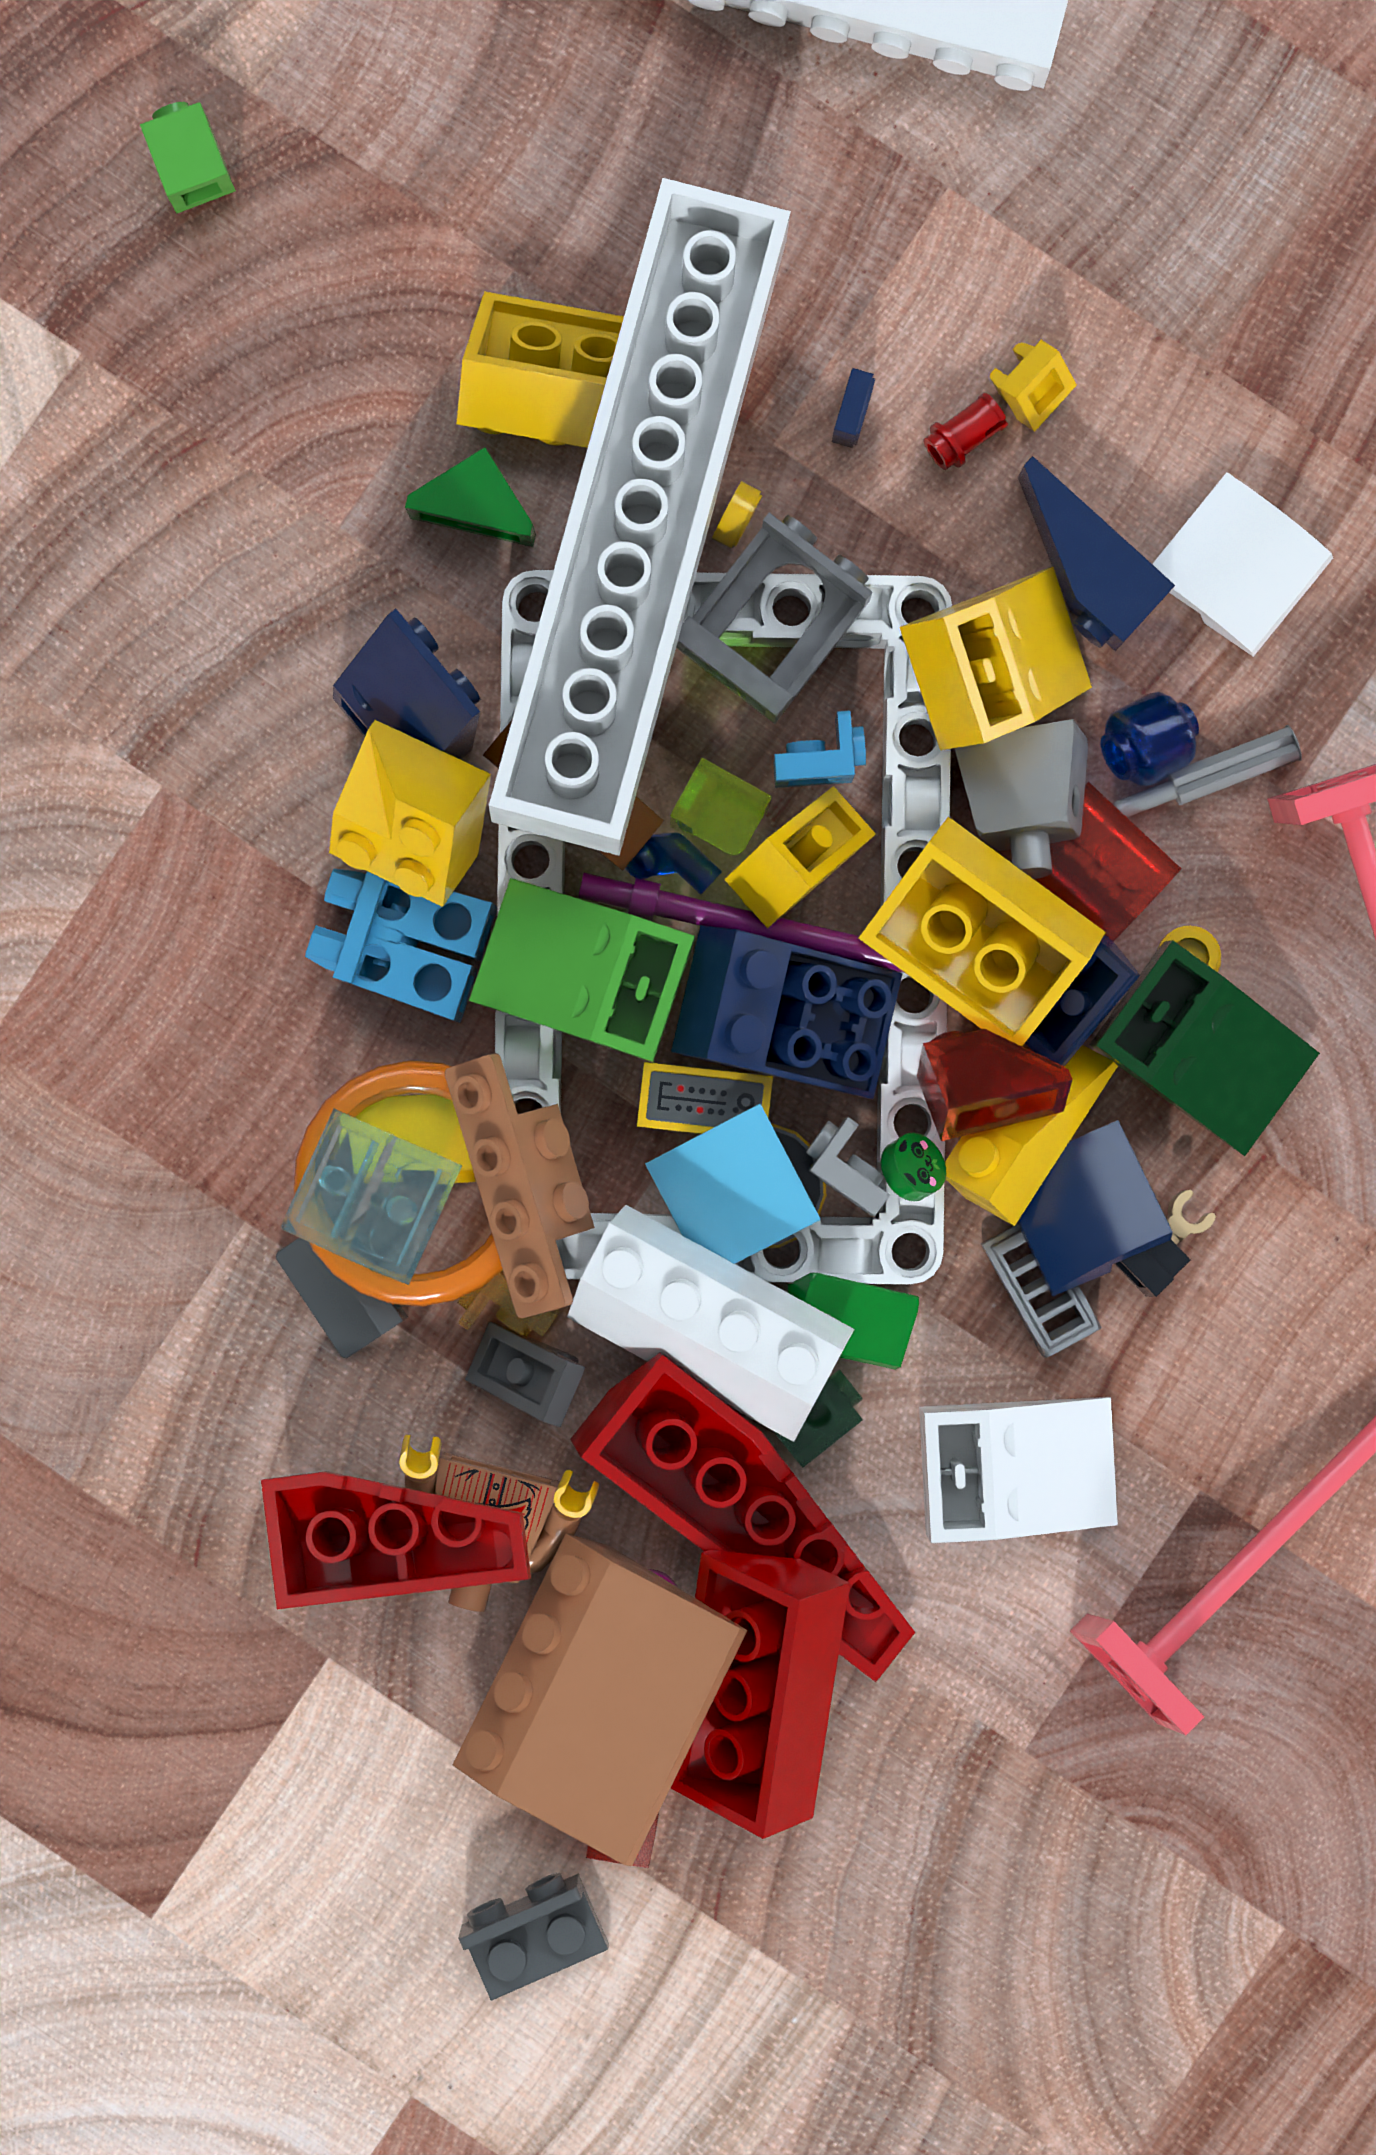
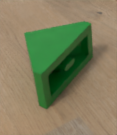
M485 447L407 496L405 509L410 519L533 547L536 533L533 523Z

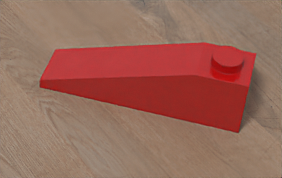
M328 1471L261 1480L277 1610L528 1580L531 1578L522 1512Z

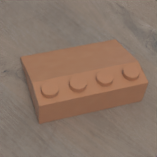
M566 1533L452 1766L497 1797L621 1864L632 1866L747 1630L613 1547Z

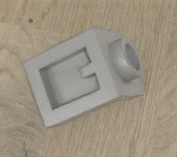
M849 1117L845 1118L839 1127L828 1121L806 1151L807 1154L815 1159L808 1171L866 1213L875 1216L890 1196L889 1193L878 1186L884 1178L883 1174L854 1154H852L847 1163L837 1157L859 1124Z

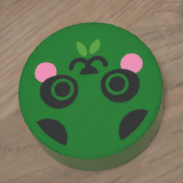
M919 1133L904 1134L888 1144L882 1152L881 1169L888 1186L899 1197L908 1201H920L943 1186L946 1179L944 1158L938 1147L926 1136Z

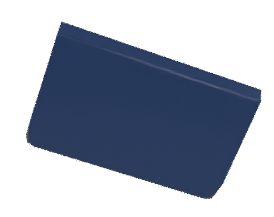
M1103 936L1091 959L1025 1042L1056 1073L1063 1069L1140 976L1134 966L1108 936Z

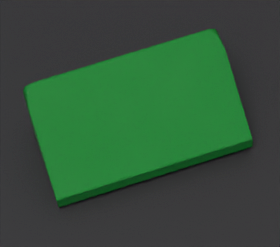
M814 1272L788 1284L789 1294L855 1329L840 1358L894 1370L901 1368L918 1313V1296Z

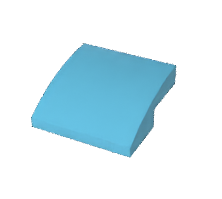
M761 1104L645 1163L682 1236L733 1264L821 1220Z

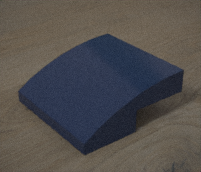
M1119 1120L1070 1141L1018 1220L1019 1227L1052 1296L1110 1273L1112 1264L1170 1241L1173 1233Z

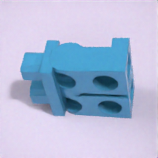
M333 869L326 888L324 901L352 910L354 913L346 935L316 925L312 932L305 957L325 969L334 971L333 978L461 1023L478 969L472 965L419 949L417 945L418 942L426 943L481 962L497 912V906L492 902L453 892L445 905L441 907L425 898L409 895L400 889L399 886L368 871L364 874L358 871Z

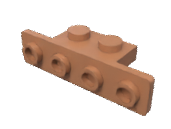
M497 1053L485 1055L447 1068L445 1070V1078L516 1315L519 1318H526L571 1305L573 1297L556 1240L595 1227L589 1210L588 1196L582 1187L570 1147L569 1133L563 1123L558 1104L518 1114L501 1057Z

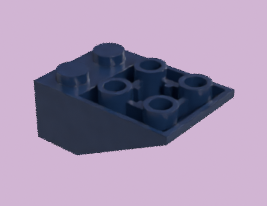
M395 608L385 617L334 683V701L364 737L374 720H377L458 759H462L472 751L480 715L479 709L475 706L481 700L478 692L460 670L455 669L449 674L433 653L439 647L428 629L415 617L407 622Z
M700 925L671 1052L874 1099L903 973L737 929Z

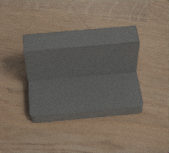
M338 1212L331 1214L339 1232L353 1249L370 1260ZM305 1234L276 1254L278 1263L343 1358L350 1357L408 1318L399 1304H389L361 1294L333 1275L312 1250Z

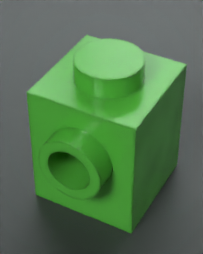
M186 102L166 105L153 113V120L140 124L166 195L176 213L236 191L211 124L200 102L190 106Z

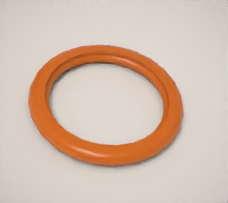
M409 1060L378 1066L349 1080L322 1104L307 1126L296 1156L293 1191L299 1222L312 1250L333 1275L361 1294L389 1304L427 1306L454 1301L483 1287L503 1270L491 1232L485 1243L467 1259L447 1269L423 1274L395 1272L372 1263L356 1252L339 1232L330 1213L326 1193L327 1165L335 1142L348 1123L368 1106L391 1096L421 1093L434 1094L452 1100L445 1078V1070L452 1066L444 1063Z

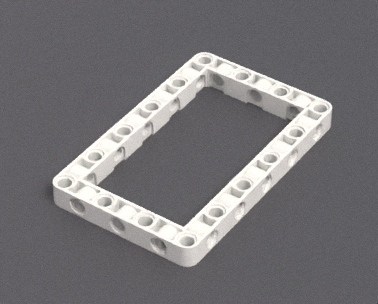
M554 570L522 572L510 581L504 591L502 600L500 733L513 719L539 622L527 621L518 613L519 604L530 593L540 592L547 595ZM696 572L683 622L688 616L692 618L726 573ZM769 574L719 639L728 646L794 647L823 607L825 591L820 578L816 574ZM867 575L869 579L864 586L873 592L870 602L834 647L884 649L880 908L902 879L897 868L900 855L908 851L922 852L946 818L950 817L951 749H939L900 630V626L908 624L902 617L901 606L909 599L920 598L926 600L932 605L935 613L952 606L951 596L945 587L935 579L924 576ZM787 596L798 597L808 607L809 616L799 625L788 626L782 624L773 613V606L779 599ZM913 724L924 726L933 736V750L924 756L908 754L900 745L899 734L903 728ZM499 824L497 916L510 878L564 894L565 841ZM529 845L541 846L547 850L550 858L549 866L545 873L533 879L523 878L516 873L514 867L515 856L519 850ZM903 973L901 980L910 978V976ZM929 991V1004L920 1013L906 1012L900 1008L897 1001L895 1004L878 1077L876 1170L882 1173L881 1155L888 1144L899 1138L893 1124L895 1114L900 1108L908 1104L917 1105L927 1115L928 1127L924 1136L929 1138L938 1147L945 1161L947 1003L931 991ZM496 1010L495 1053L501 1057L514 1103L522 1099L531 1098L539 1102L543 1108L558 1104L561 1113L562 1032ZM883 1178L878 1186L889 1193L890 1196L877 1212L876 1218L820 1217L821 1220L793 1234L799 1243V1253L794 1262L788 1266H773L764 1258L763 1250L735 1264L767 1282H794L813 1272L864 1284H915L924 1282L935 1274L941 1265L943 1257L944 1184L938 1191L923 1200L908 1201L894 1193L888 1186L885 1178ZM591 1213L595 1228L556 1240L567 1279H581L609 1222L618 1213ZM644 1214L681 1234L671 1214ZM916 1233L925 1242V1258L915 1268H900L892 1258L893 1243L902 1234Z

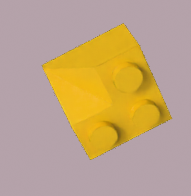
M374 720L366 733L333 811L329 853L341 858L347 865L355 869L366 870L399 886L400 889L409 895L425 898L443 907L478 856L491 774Z

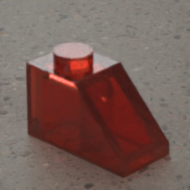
M987 1029L968 1033L949 1031L936 1036L930 1042L923 1043L916 1075L941 1141L1064 1112L1073 1080L1068 1068Z

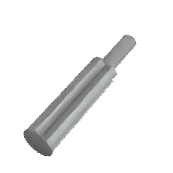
M1286 725L1283 729L1169 772L1167 774L1168 782L1114 802L1112 806L1116 818L1122 820L1174 799L1180 806L1294 761H1301L1302 754L1298 739L1291 727Z

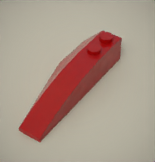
M661 1352L609 1389L570 1438L582 1459L703 1551L718 1550L802 1559L850 1582L839 1655L873 1681L877 1682L916 1633L761 1430Z

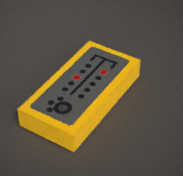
M644 1062L637 1127L703 1134L758 1104H761L769 1118L773 1076Z

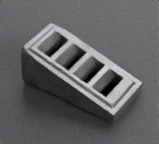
M1016 1224L981 1243L1040 1354L1048 1358L1100 1330L1102 1327L1079 1286L1064 1291V1295L1034 1311L1028 1300L1049 1290L1043 1276L1022 1288L1016 1279L1019 1275L1038 1266L1032 1253L1011 1265H1008L1003 1254L1027 1242L1019 1224ZM1073 1307L1078 1316L1077 1318L1049 1333L1045 1331L1041 1323Z

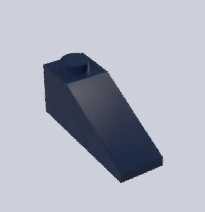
M1032 456L1023 466L1018 480L1052 567H1054L1068 608L1077 616L1073 624L1095 646L1102 648L1107 643L1116 651L1174 588L1175 584Z

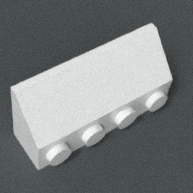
M627 1205L609 1222L580 1279L567 1318L646 1361H649L661 1352L730 1407L793 1442L855 1330Z

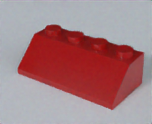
M718 1550L701 1552L695 1598L745 1628L747 1632L671 1786L672 1790L762 1839L813 1818L850 1582L802 1559Z

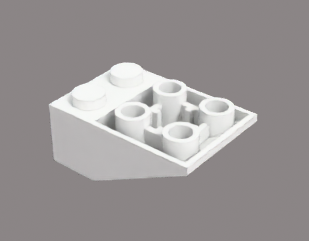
M1111 1397L919 1407L926 1535L931 1543L1000 1540L1118 1525Z

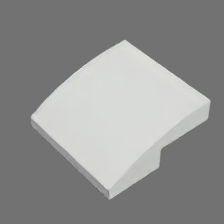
M1226 472L1154 561L1153 565L1175 584L1174 588L1169 592L1170 594L1200 613L1204 624L1254 657L1331 562L1333 556L1319 541L1281 510Z

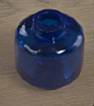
M1161 692L1149 693L1110 714L1105 723V734L1100 741L1102 755L1106 764L1117 778L1123 781L1129 780L1139 786L1153 785L1187 767L1192 762L1196 754L1197 742L1195 737L1199 734V724L1194 712L1187 704L1183 702L1177 703L1172 697Z

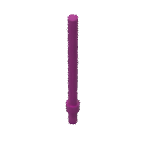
M583 873L578 898L628 909V914L649 921H653V917L656 915L699 926L737 929L857 962L903 972L861 941L858 935L784 918L778 919L769 928H766L752 911L660 890L661 883L636 878L635 883L632 884Z

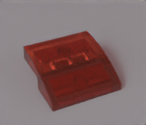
M1088 782L1085 785L1080 836L1072 840L1050 843L1052 873L1034 880L1106 932L1104 935L1114 942L1182 868Z

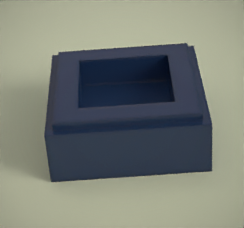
M852 368L832 437L833 443L853 448V445H857L876 380L873 378L874 374Z

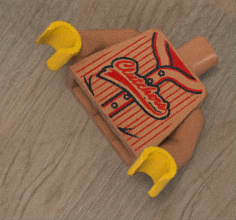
M405 1435L402 1443L399 1464L405 1473V1488L523 1513L530 1573L541 1572L553 1560L566 1533L575 1535L583 1516L590 1511L599 1490V1483L593 1481L590 1490L587 1492H578L572 1489L569 1485V1480L573 1473L571 1470H566L561 1480L558 1481L446 1452L439 1458L442 1443L441 1439L435 1436L432 1439L431 1450L422 1453L414 1450L410 1446L411 1435ZM492 1584L451 1589L448 1603L466 1610L485 1612Z

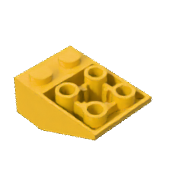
M1054 567L1043 569L900 626L901 634L940 750L989 742L1039 720L1092 688Z

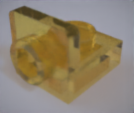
M503 1270L486 1285L460 1297L457 1304L466 1309V1312L458 1322L465 1329L469 1330L492 1300L501 1307L495 1316L509 1328L524 1337H527L531 1330H534L543 1337L561 1312L559 1309L526 1318H519L516 1315Z

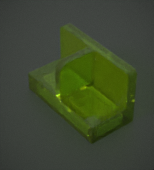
M701 758L670 814V827L691 839H694L696 836L729 855H739L745 850L761 819L765 817L770 807L772 796L710 761Z

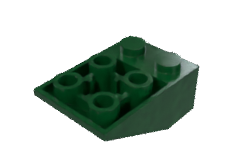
M1173 940L1162 943L1141 972L1139 978L1130 987L1089 1044L1243 1156H1246L1320 1054L1229 980Z

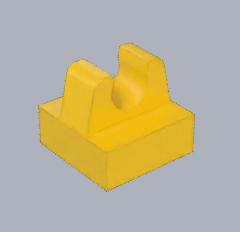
M1042 339L1035 347L1022 342L1014 346L1012 350L1019 364L1009 375L1003 374L1002 371L996 368L990 373L992 383L998 393L1008 403L1016 419L1034 432L1077 386L1060 352Z

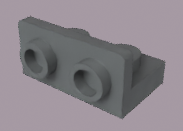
M561 1873L548 1875L530 1884L525 1889L528 1895L507 1905H504L501 1898L494 1899L474 1908L467 1914L469 1922L462 1924L458 1939L463 1950L469 1949L491 2001L608 1950V1940L579 1873L563 1880Z

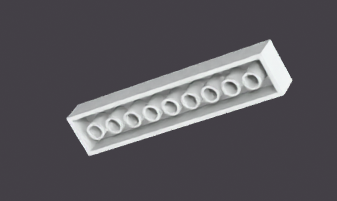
M662 178L489 802L491 822L620 856L784 252L791 211Z

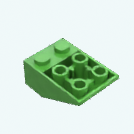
M510 878L469 1001L654 1063L695 941V936L625 912Z

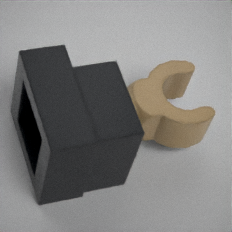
M1192 1190L1179 1192L1169 1202L1166 1219L1173 1231L1170 1241L1114 1263L1146 1297H1157L1174 1280L1173 1277L1191 1261L1177 1244L1189 1234L1204 1232L1215 1221L1216 1216L1214 1213H1205L1194 1224L1184 1219L1182 1207L1193 1196Z

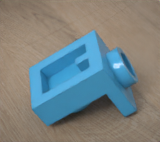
M850 710L837 711L836 713L837 750H825V741L806 740L787 743V753L774 755L775 788L853 782L855 776L854 766L866 765L864 727H852Z

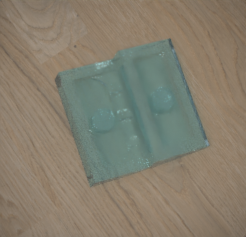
M333 1108L280 1228L343 1258L409 1285L462 1165L404 1140L389 1131Z

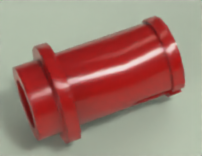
M983 393L976 401L942 425L935 422L931 425V434L924 438L923 442L929 455L940 468L947 470L952 465L960 468L966 463L965 456L999 430H1004L1008 426V422L1005 420L1006 416L998 403L990 395Z

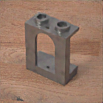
M769 512L763 519L760 531L692 618L688 616L683 622L676 648L775 724L868 605L873 592L864 586L869 578L858 566L841 555H838L832 561L816 549L813 544L816 542L817 537L801 522L789 515H786L781 522ZM787 564L803 565L813 570L820 578L825 591L824 604L818 616L769 678L719 638L769 574L776 568Z

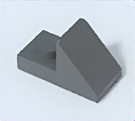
M489 1321L465 1380L542 1422L561 1427L586 1367L578 1364V1358L569 1353Z

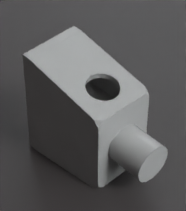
M1074 719L1023 727L984 744L955 748L979 837L995 851L1011 849L1012 864L1031 878L1037 879L1050 875L1052 873L1050 843L1076 839L1080 836L1082 828L1088 741Z

